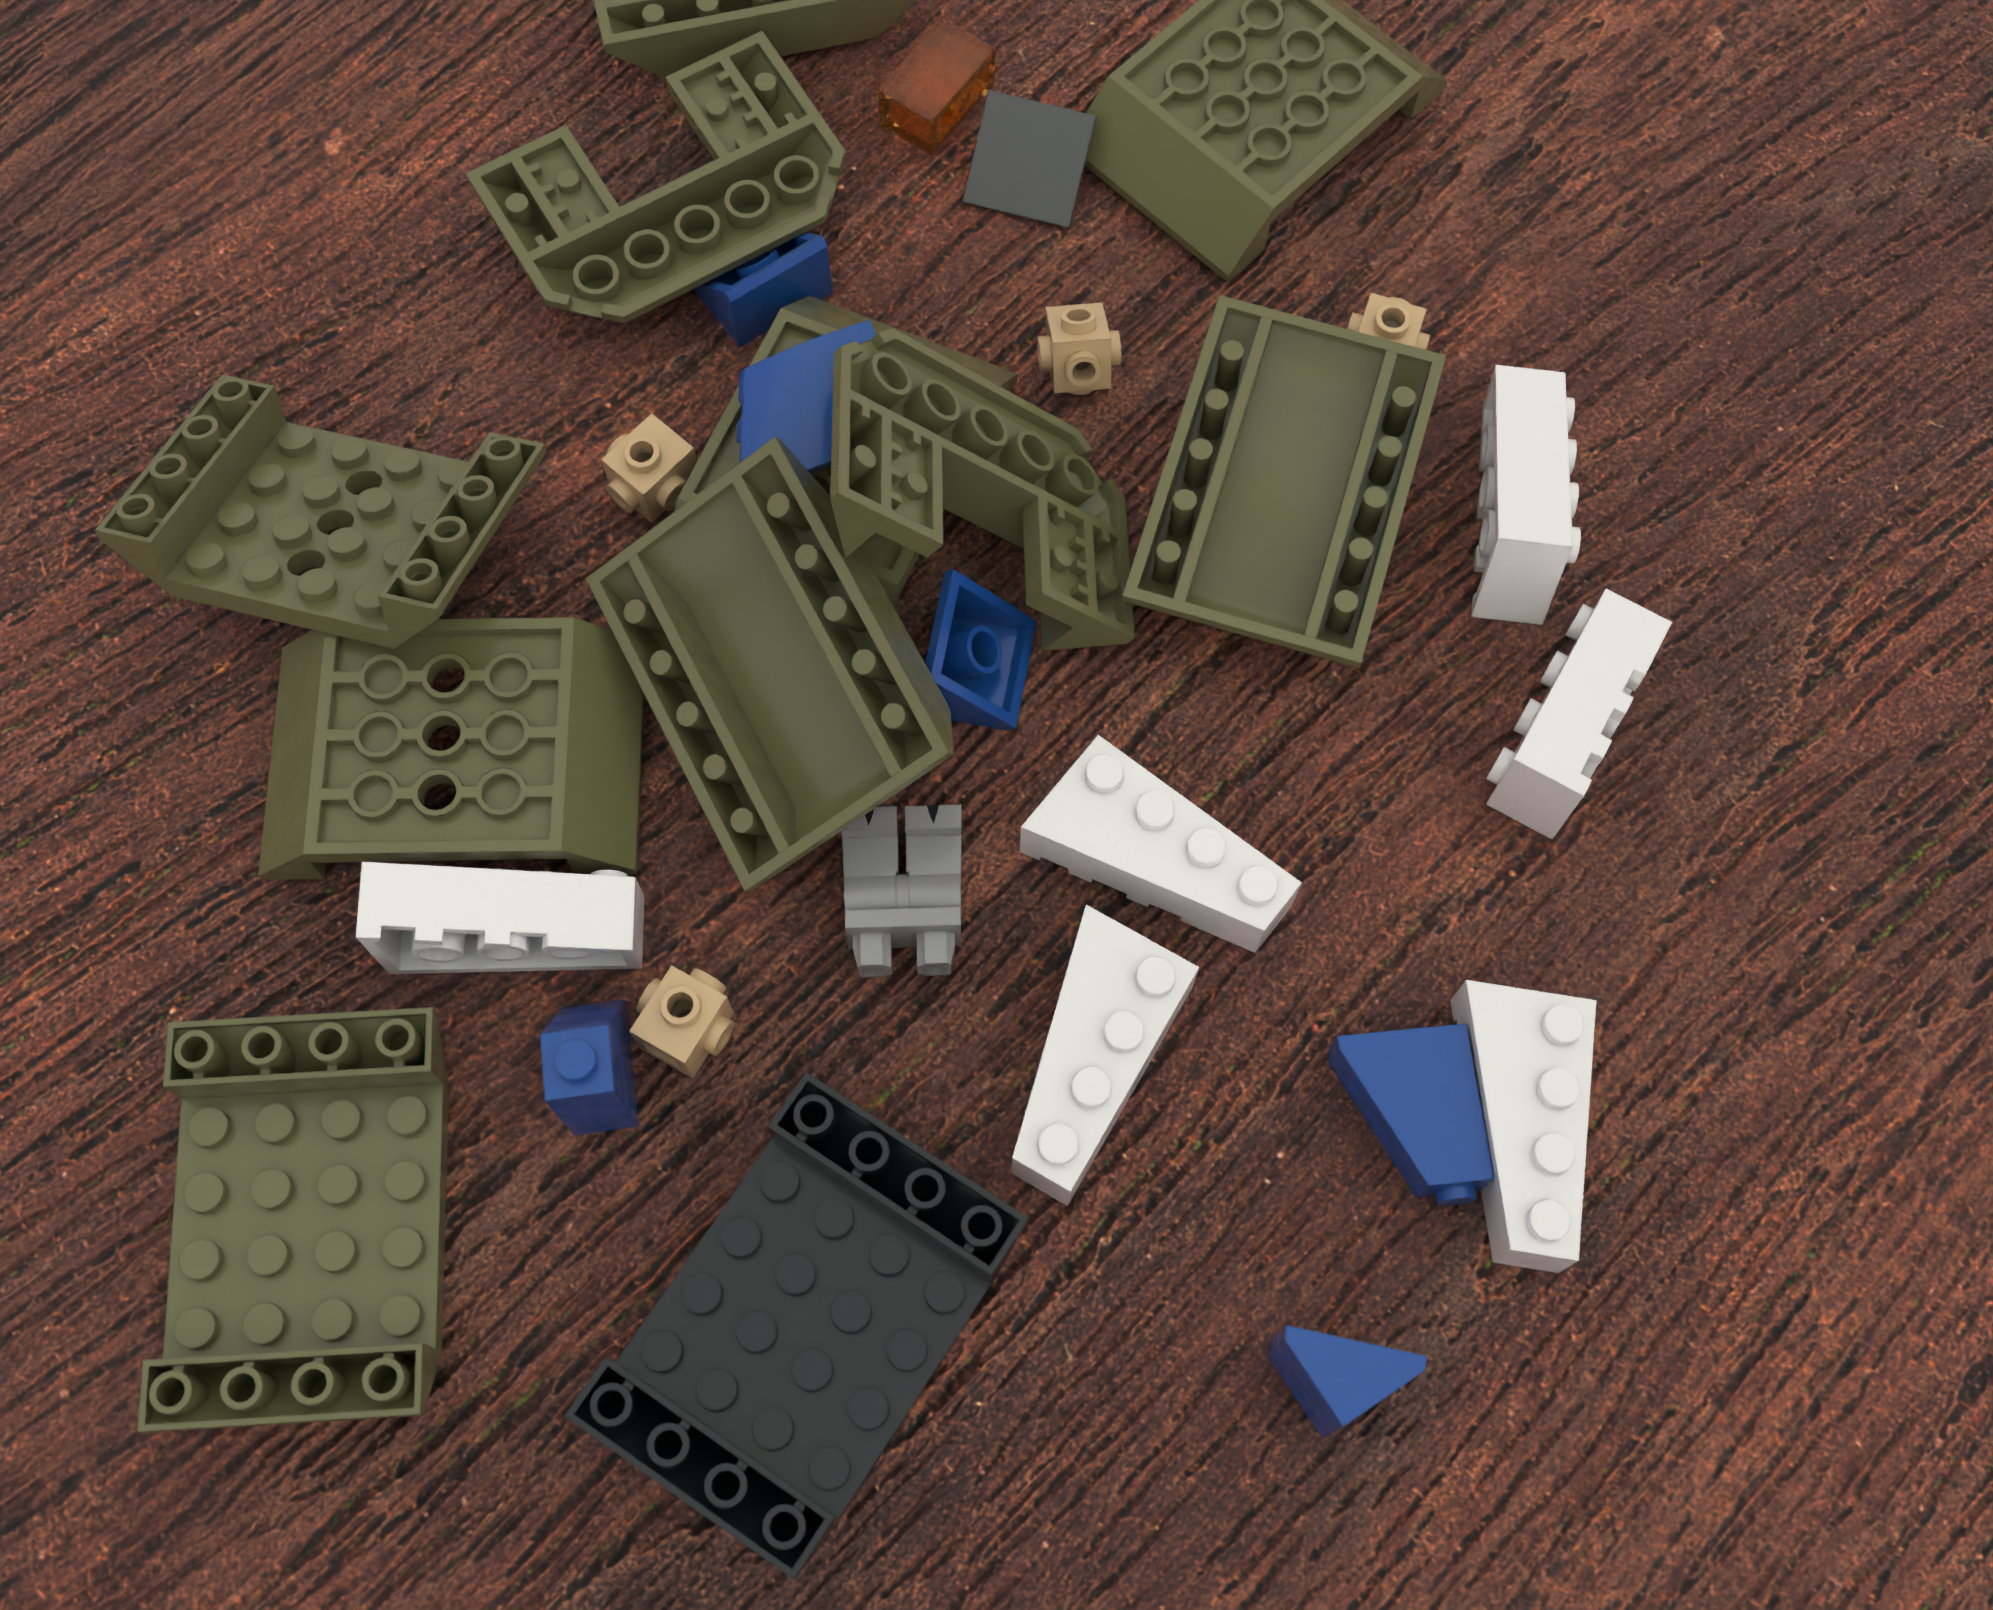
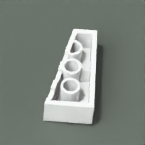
M1495 365L1482 408L1479 471L1484 472L1477 502V519L1483 520L1479 546L1477 545L1475 549L1474 572H1481L1483 575L1477 593H1474L1472 597L1471 617L1543 625L1566 563L1574 564L1577 560L1581 542L1580 527L1572 526V518L1575 515L1578 504L1579 485L1576 482H1570V475L1576 460L1577 442L1575 439H1568V432L1571 429L1574 418L1575 399L1566 397L1565 372Z
M1605 589L1594 609L1583 603L1566 633V636L1575 640L1568 656L1557 650L1540 680L1541 684L1549 687L1542 703L1531 698L1513 731L1523 735V738L1515 752L1506 747L1502 749L1486 778L1496 784L1486 805L1553 839L1584 797L1592 781L1590 779L1592 774L1604 758L1612 742L1610 738L1634 699L1630 695L1631 692L1636 691L1645 677L1672 622L1608 589Z
M1099 735L1021 826V853L1039 861L1041 858H1045L1068 868V873L1088 882H1092L1094 879L1127 894L1126 898L1146 907L1152 904L1180 916V921L1256 953L1292 907L1302 884L1298 879Z
M362 862L356 938L389 974L642 969L644 895L636 877H628L624 872L597 870L590 874H574L551 871H521Z
M1088 905L1085 906L1012 1156L1011 1174L1066 1206L1069 1205L1192 990L1199 967Z
M1465 980L1450 1000L1454 1023L1467 1024L1495 1178L1481 1190L1492 1262L1560 1273L1579 1261L1596 1000Z

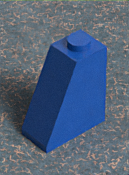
M626 999L561 1008L540 1033L545 1102L574 1136L639 1126L631 1036L629 1032L628 1003Z
M1467 1024L1336 1037L1328 1051L1329 1064L1416 1198L1436 1196L1437 1205L1440 1206L1458 1205L1477 1200L1476 1192L1481 1191L1495 1178Z

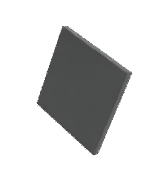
M988 90L963 202L1070 228L1097 116Z

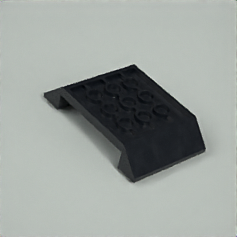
M807 1072L768 1125L772 1139L616 1362L607 1356L565 1414V1417L794 1580L850 1506L992 1287L1029 1220L1028 1217Z

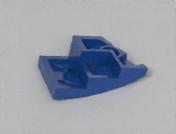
M870 320L808 340L755 363L740 372L738 401L741 404L742 414L737 422L736 443H741L740 462L772 438L777 437L782 440L809 473L831 467L834 352L842 345L857 341L860 344L871 340L876 333Z

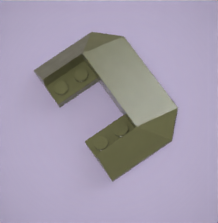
M763 31L757 32L665 77L669 94L714 161L619 207L567 125L465 173L468 182L546 306L627 323L826 222L846 158L845 149Z
M893 327L878 332L871 340L860 344L857 341L842 345L834 352L830 501L845 559L875 533L928 558L943 545V509L1024 549L1026 605L1040 612L1042 651L1128 644L1135 639L1133 604L1122 601V595L1130 573L1125 497L1112 478L1103 483L1085 457L1092 448L1079 429Z

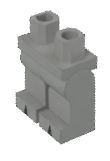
M961 805L905 806L907 874H900L897 806L876 807L841 831L845 931L848 948L853 949L858 974L862 978L891 975L892 948L917 947L918 974L925 976L949 975L952 971L955 946H961Z

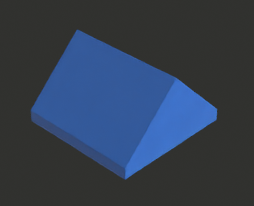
M805 232L694 289L740 348L767 332L780 308L808 296L821 300L833 293L828 246L822 235Z
M954 569L944 572L925 664L950 707L951 721L1002 730L1016 729L1037 620Z
M1286 1325L1269 1342L1267 1352L1268 1358L1322 1438L1344 1427L1424 1372L1427 1356L1289 1325Z

